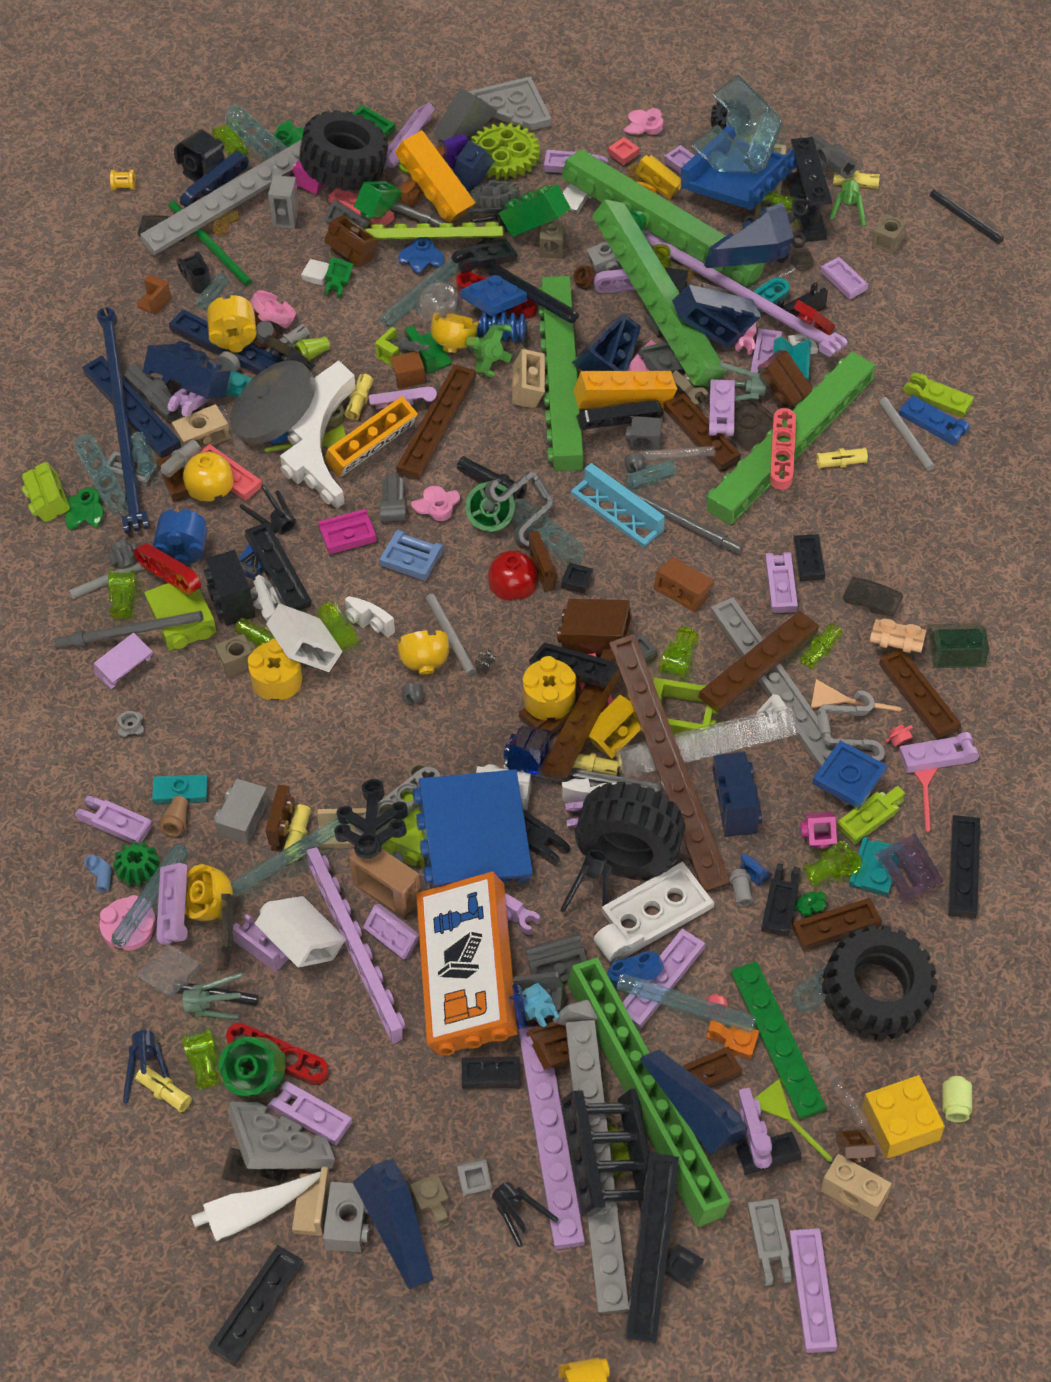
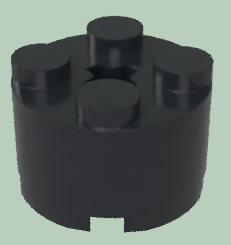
M199 129L175 146V161L177 165L181 164L184 168L182 173L190 180L196 182L225 160L223 153L224 144L220 139H215L203 129Z

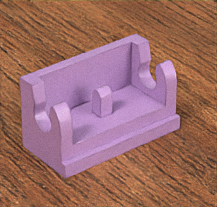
M132 633L94 662V674L112 689L115 687L114 684L117 683V680L143 660H150L153 651L135 633Z
M246 914V921L242 927L238 923L231 927L234 942L276 973L289 958L255 924L253 917Z

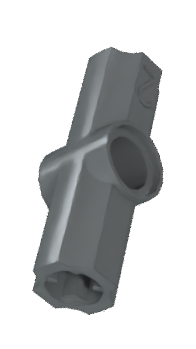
M818 134L810 136L814 138L823 169L830 167L845 179L852 177L853 173L857 171V163L846 155L845 149L841 144L832 145Z
M134 363L128 367L124 374L125 381L138 392V395L149 407H153L167 421H174L180 417L182 412L180 405L174 412L169 411L167 408L168 402L173 396L161 378L157 377L155 379L151 374L143 373L141 365Z

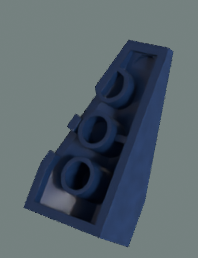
M779 203L764 209L759 213L760 218L752 223L748 220L743 224V228L735 235L729 233L709 248L704 266L706 268L768 263L788 256L794 236L785 206Z
M661 1050L643 1055L640 1058L710 1155L746 1138L748 1127L742 1121L738 1111Z

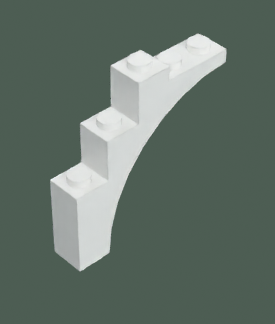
M337 361L315 377L316 388L309 408L302 418L288 430L289 435L287 437L293 447L280 455L282 465L280 469L286 478H292L297 484L305 480L311 489L315 488L320 493L321 498L326 504L331 503L336 509L345 504L343 490L333 480L324 463L322 442L326 426L332 414L340 403L356 389L354 374L340 361Z

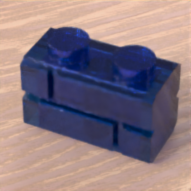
M521 725L516 734L512 733L509 743L505 745L503 756L507 760L508 770L517 769L518 772L524 770V773L534 775L539 773L548 754L549 730L539 728L534 730L533 727Z

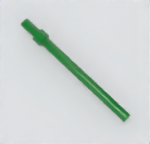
M171 201L168 205L175 214L183 210L176 201ZM202 228L193 232L245 287L252 284V280Z

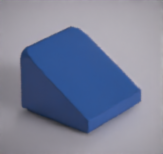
M745 853L741 856L740 869H745L751 876L750 880L757 886L762 885L772 876V873L754 857Z

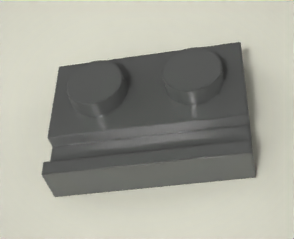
M668 342L645 346L638 352L639 356L644 357L645 360L643 362L650 371H671L673 373L677 370L680 374L686 373Z
M579 933L524 948L531 975L558 972L562 982L568 981L573 965L587 961Z

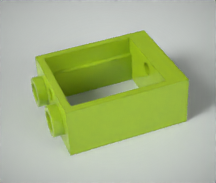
M654 677L653 683L661 704L663 696L705 703L698 698L700 690L705 686ZM706 705L703 724L668 719V722L676 740L707 745L709 735L714 736L716 720H712L713 714L718 713Z

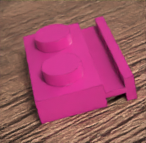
M366 509L318 521L319 530L329 555L377 542L376 534Z

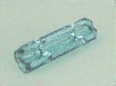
M224 273L217 274L213 282L203 291L202 296L198 297L195 304L200 310H207L211 302L222 292L223 287L225 288L229 283Z

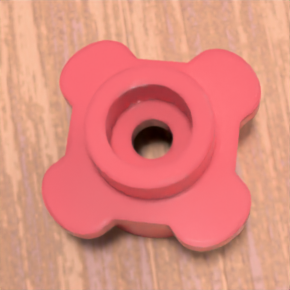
M902 724L889 731L890 736L885 740L886 743L892 742L894 747L907 743L913 738L910 732L913 726L910 725L905 728Z

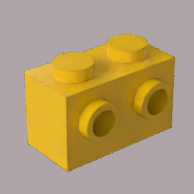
M619 695L599 715L588 736V739L594 746L611 759L641 730L631 701Z

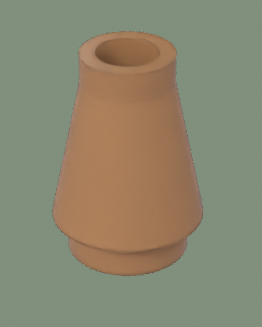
M182 796L173 797L171 804L160 818V830L165 835L177 837L186 829L188 806L186 798Z

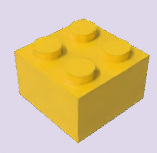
M920 1075L865 1094L862 1109L886 1159L941 1140L945 1126Z

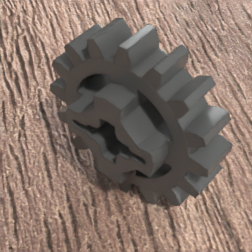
M490 180L487 184H481V187H474L475 190H471V197L476 202L475 207L481 206V208L505 207L504 204L509 200L520 197L519 186L506 181Z

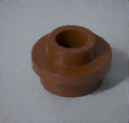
M579 266L573 275L576 285L582 289L589 287L594 281L595 270L590 266Z

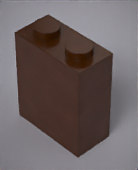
M569 599L567 608L562 610V627H558L557 631L558 642L562 643L563 648L585 654H602L604 649H610L609 642L629 636L632 622L630 601Z

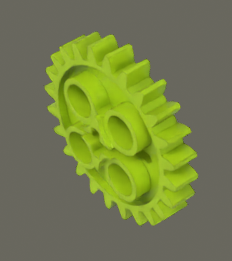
M501 122L500 127L492 124L491 129L483 127L484 132L477 131V136L471 137L472 142L485 149L495 160L487 172V178L496 175V180L500 176H504L505 180H508V176L517 179L518 173L525 176V170L531 172L532 166H537V161L540 159L538 138H534V133L528 134V128L521 130V125H517L514 128L512 123L504 126L503 122Z

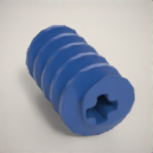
M483 311L479 318L477 337L481 338L482 334L485 336L492 325H503L505 323L511 326L512 329L510 332L503 331V341L508 342L511 337L513 343H517L521 337L522 344H525L528 327L527 321H525L524 314H521L519 320H516L514 313L507 319L505 312H502L501 317L497 318V314L488 317L487 313Z

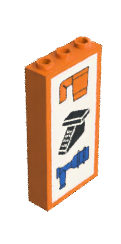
M492 871L416 893L427 1045L438 1055L446 1056L455 1053L457 1050L478 1048L484 1043L504 1041L510 1036L518 1035L504 883Z

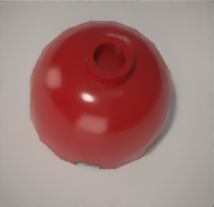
M510 550L502 552L493 559L489 566V588L497 597L507 601L527 598L534 592L538 583V572L534 561L520 551Z

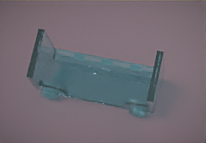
M738 75L713 94L728 110L726 123L728 126L735 128L736 135L734 140L719 125H716L694 141L692 146L715 170L720 172L758 174L768 164L782 128V120L770 105Z

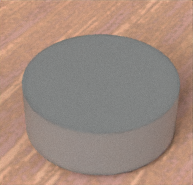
M222 352L216 359L232 372H237L240 369L239 359L231 352Z

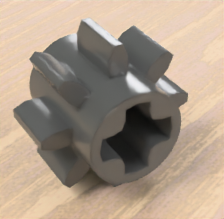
M126 538L110 545L112 552L107 553L111 565L117 563L119 568H123L137 562L134 555V549L137 548L136 542L130 544Z

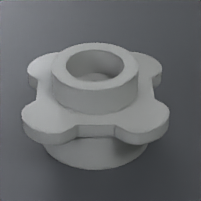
M126 711L117 717V723L120 725L118 729L119 736L126 737L129 734L141 735L144 732V727L141 725L143 715L134 711Z

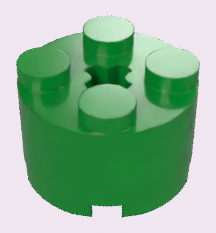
M243 1037L231 1042L224 1048L219 1058L218 1068L224 1085L232 1093L239 1096H261L271 1093L282 1081L285 1073L286 1057L284 1052L267 1038ZM250 1062H253V1065L255 1066L254 1071L253 1068L249 1066Z

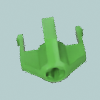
M505 323L503 325H492L483 338L468 336L465 345L473 349L476 357V372L492 378L495 376V372L490 371L492 362L501 360L510 363L512 354L503 351L500 339L503 331H511V326Z

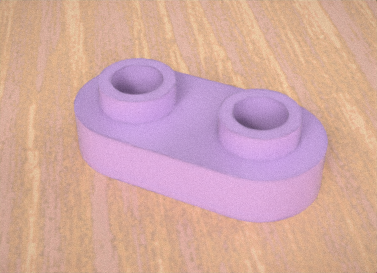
M624 269L602 271L594 277V286L598 293L636 290Z

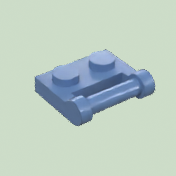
M396 530L379 559L380 566L426 581L437 560L442 556L444 545L437 542L432 544L408 536L404 531ZM402 544L428 552L429 554L403 546Z

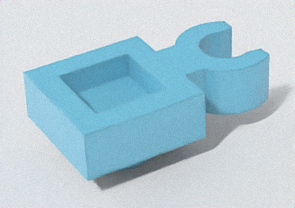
M538 982L515 996L517 1006L530 1020L536 1017L540 1026H546L544 1018L548 1015H553L555 1019L559 1018L551 996Z

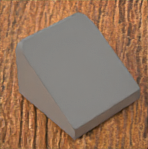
M584 1000L567 1005L558 1013L559 1018H553L555 1023L566 1026V1022L596 1021L597 1015L590 1001Z
M484 1157L455 1164L463 1196L492 1189L488 1166Z

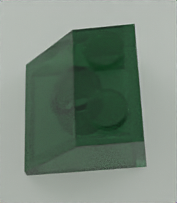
M980 623L927 624L933 668L985 667L989 645L986 628Z

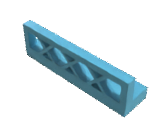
M592 463L584 470V480L571 490L572 496L643 548L664 531L665 516ZM589 486L596 491V496H585L581 491ZM609 501L614 504V509H603L599 506V502ZM617 515H629L632 518V522L622 523L617 519ZM636 528H646L651 533L642 538L636 533Z

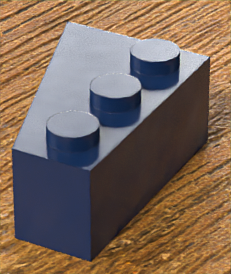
M625 313L621 314L608 323L571 363L582 371H628L641 326Z
M178 341L177 344L148 345L143 373L148 375L151 373L160 374L163 376L162 381L169 383L172 379L182 383V389L207 399L225 397L231 370L224 367L222 362L210 359L206 356L205 352L191 348L189 343Z

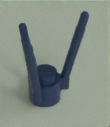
M140 1030L132 1035V1046L129 1047V1061L124 1086V1103L129 1101L135 1058L140 1060L141 1073L146 1074L147 1060L151 1059L153 1054H155L163 1077L170 1078L161 1053V1044L155 1042V1035L152 1031Z

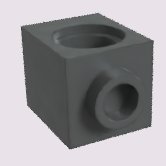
M632 416V425L626 428V441H630V450L659 452L662 418Z

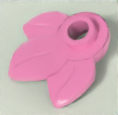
M651 108L647 112L643 110L630 112L628 119L631 124L625 127L623 132L633 135L646 132L648 135L660 133L664 125L661 111Z
M429 486L423 492L424 498L412 501L411 507L419 514H430L436 521H445L451 517L453 506L460 501V494L457 490L445 492L440 486Z

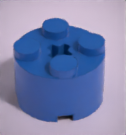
M174 509L167 510L159 516L153 546L188 567L189 563L196 562L203 556L208 532L206 521L201 515L188 509H182V512H174Z

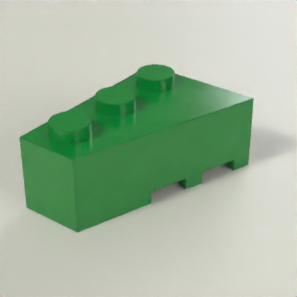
M546 184L535 191L523 194L518 199L513 198L504 204L506 208L499 212V215L511 237H514L559 218L571 207L558 184L551 186Z

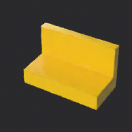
M645 155L641 159L635 174L670 200L681 189V178L652 155L650 157Z

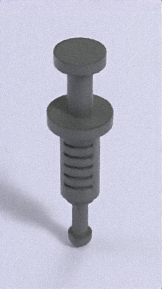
M408 338L390 340V343L397 346L401 353H408L409 351L418 352L421 349L429 350V345H421L420 342H413Z

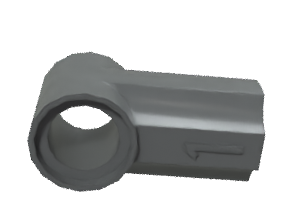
M388 475L387 478L382 479V500H380L381 522L406 521L403 479L397 475Z

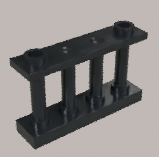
M814 138L791 139L790 143L797 163L796 172H790L786 176V182L792 203L795 199L804 198L810 206L809 214L805 218H797L800 231L805 235L806 242L826 240L827 232L821 215V205L832 204V198ZM801 208L796 209L798 213L804 212Z
M629 1089L618 1098V1102L587 1103L583 1090L571 1091L560 1100L581 1216H594L604 1209L605 1203L638 1201L641 1211L647 1155L649 1152L641 1118V1103L637 1098L636 1089ZM621 1114L624 1131L593 1132L590 1129L588 1115ZM626 1143L630 1160L598 1161L595 1155L594 1144ZM632 1172L635 1189L604 1190L601 1186L599 1173Z

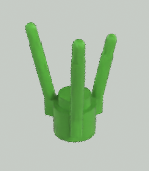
M849 180L842 184L841 192L837 194V200L829 216L830 220L834 219L841 201L847 205L857 202L861 226H866L862 195L859 194L860 186L857 182Z

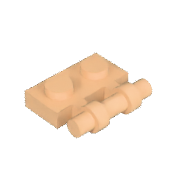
M875 619L870 642L880 644L879 647L884 648L888 646L903 649L902 652L910 653L915 651L921 653L926 630L914 624L901 625L890 619Z

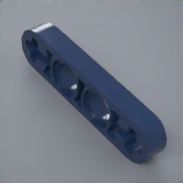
M240 151L234 152L187 188L181 195L180 204L188 207L230 182L247 168L249 158Z

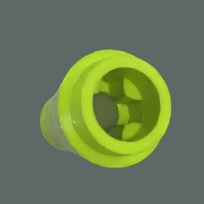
M324 336L321 338L298 340L293 348L310 361L323 352L330 350V343L327 337Z

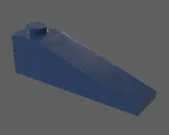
M393 1158L372 1165L352 1183L405 1284L410 1290L433 1280L412 1194Z

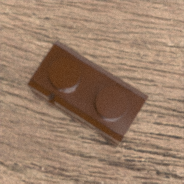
M344 215L330 221L324 240L326 244L332 247L331 250L333 252L342 254L348 259V262L358 267L369 263L373 259L374 250L379 241Z
M787 350L775 352L757 368L761 373L759 375L760 380L766 386L771 387L774 392L773 398L780 406L792 407L813 390Z

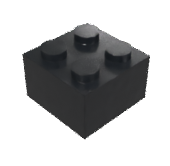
M231 550L205 558L207 569H204L203 572L207 584H209L206 585L210 599H213L215 602L214 609L217 618H223L226 626L255 618L250 587L236 551Z

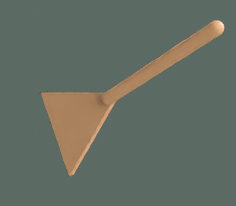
M816 679L811 704L812 709L820 708L823 704L837 705L848 703L865 706L862 701L850 699ZM874 703L873 707L896 712L902 711L901 707Z

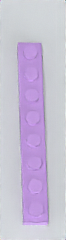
M317 847L306 850L308 866L339 932L346 938L344 943L391 1043L394 1044L402 1041V1029L406 1028L400 1012L395 1013L392 1007L394 1005L393 996L390 990H384L381 984L383 982L382 973L378 966L373 967L371 950L368 944H363L360 939L362 933L357 921L352 922L349 916L351 915L349 903L346 899L342 900L339 895L341 892L339 882L336 877L331 878L328 872L331 868L325 855L321 856Z
M534 1027L518 1029L547 1207L552 1214L558 1217V1222L556 1223L550 1220L554 1249L584 1246L585 1241L555 1070L551 1068L544 1071L532 1047L533 1041L531 1037L526 1035Z

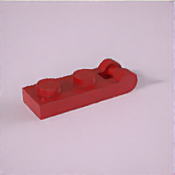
M800 300L796 302L793 308L799 312L798 317L820 329L827 335L834 330L835 324L817 310Z

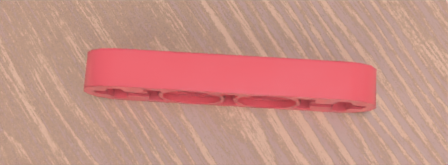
M787 408L777 410L773 419L770 484L779 490L788 489L792 485L794 471L796 415ZM782 419H787L786 427H782ZM786 436L790 441L780 442L777 438ZM785 455L789 460L779 461L776 457ZM780 470L784 471V479H779Z

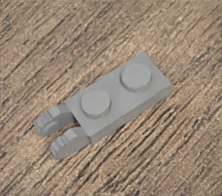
M778 1199L748 1202L747 1208L758 1263H761L765 1286L773 1284V1273L770 1267V1262L780 1260L781 1278L784 1283L791 1282V1271L788 1261L790 1254Z

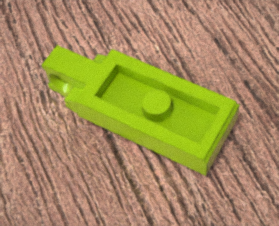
M899 786L887 794L877 791L864 802L860 809L854 808L838 820L837 828L856 845L863 837L868 836L899 811L898 805L904 801L905 792Z

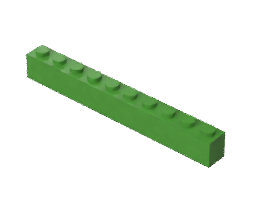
M582 149L565 160L562 179L600 202H603L604 199L624 203L628 210L641 211L646 218L644 225L646 230L704 264L709 248L725 237L724 234ZM765 263L717 267L713 269L748 288L760 278Z
M604 199L592 215V218L693 385L710 387L711 379L720 380L727 370L719 366L722 362L705 334L679 319L672 302L679 292L626 205Z
M570 276L542 277V287L537 288L572 308ZM538 305L539 318H544V321H540V335H545V339H541V353H546L545 371H547V374H545V389L548 388V392L544 393V405L549 407V410H545L546 425L551 426V429H546L547 444L552 443V447L548 448V462H553V471L583 470L582 436L576 419L580 409L573 392L577 382V368L571 363L576 358L573 323L567 322Z
M851 352L846 358L840 359L836 368L832 372H828L818 386H814L813 390L803 401L800 400L793 410L796 415L794 460L873 381L875 364ZM782 419V427H786L787 419ZM773 429L767 433L766 438L760 444L757 443L753 447L751 453L746 458H742L738 462L736 468L731 473H727L724 476L721 484L716 489L712 488L707 494V512L730 526L771 485L770 469ZM786 436L777 438L780 442L790 441ZM785 455L776 457L779 461L789 460Z
M598 957L573 965L567 985L576 1002L590 1001L597 1015V1020L595 1021L597 1041L624 1092L626 1093L629 1089H636L637 1098L641 1103L643 1127L658 1154L679 1157L676 1189L696 1227L698 1228L723 1218L731 1201L693 1131L640 1060L643 1055L649 1054V1051Z

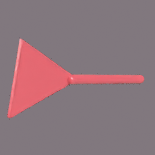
M938 768L914 772L923 787L926 832L931 830L928 785Z

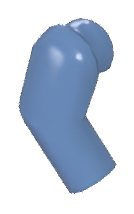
M93 854L88 855L84 860V866L97 877L96 890L108 892L110 890L112 867L101 857Z

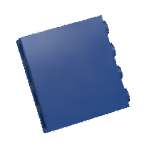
M727 125L681 168V188L752 210L793 169L797 168L793 149L784 155L735 140V128Z
M517 769L419 778L417 787L413 788L414 804H419L420 814L416 815L418 831L422 830L424 840H420L421 856L426 857L427 867H424L425 883H430V889L492 871L501 880L517 878L518 883L529 882L533 872Z

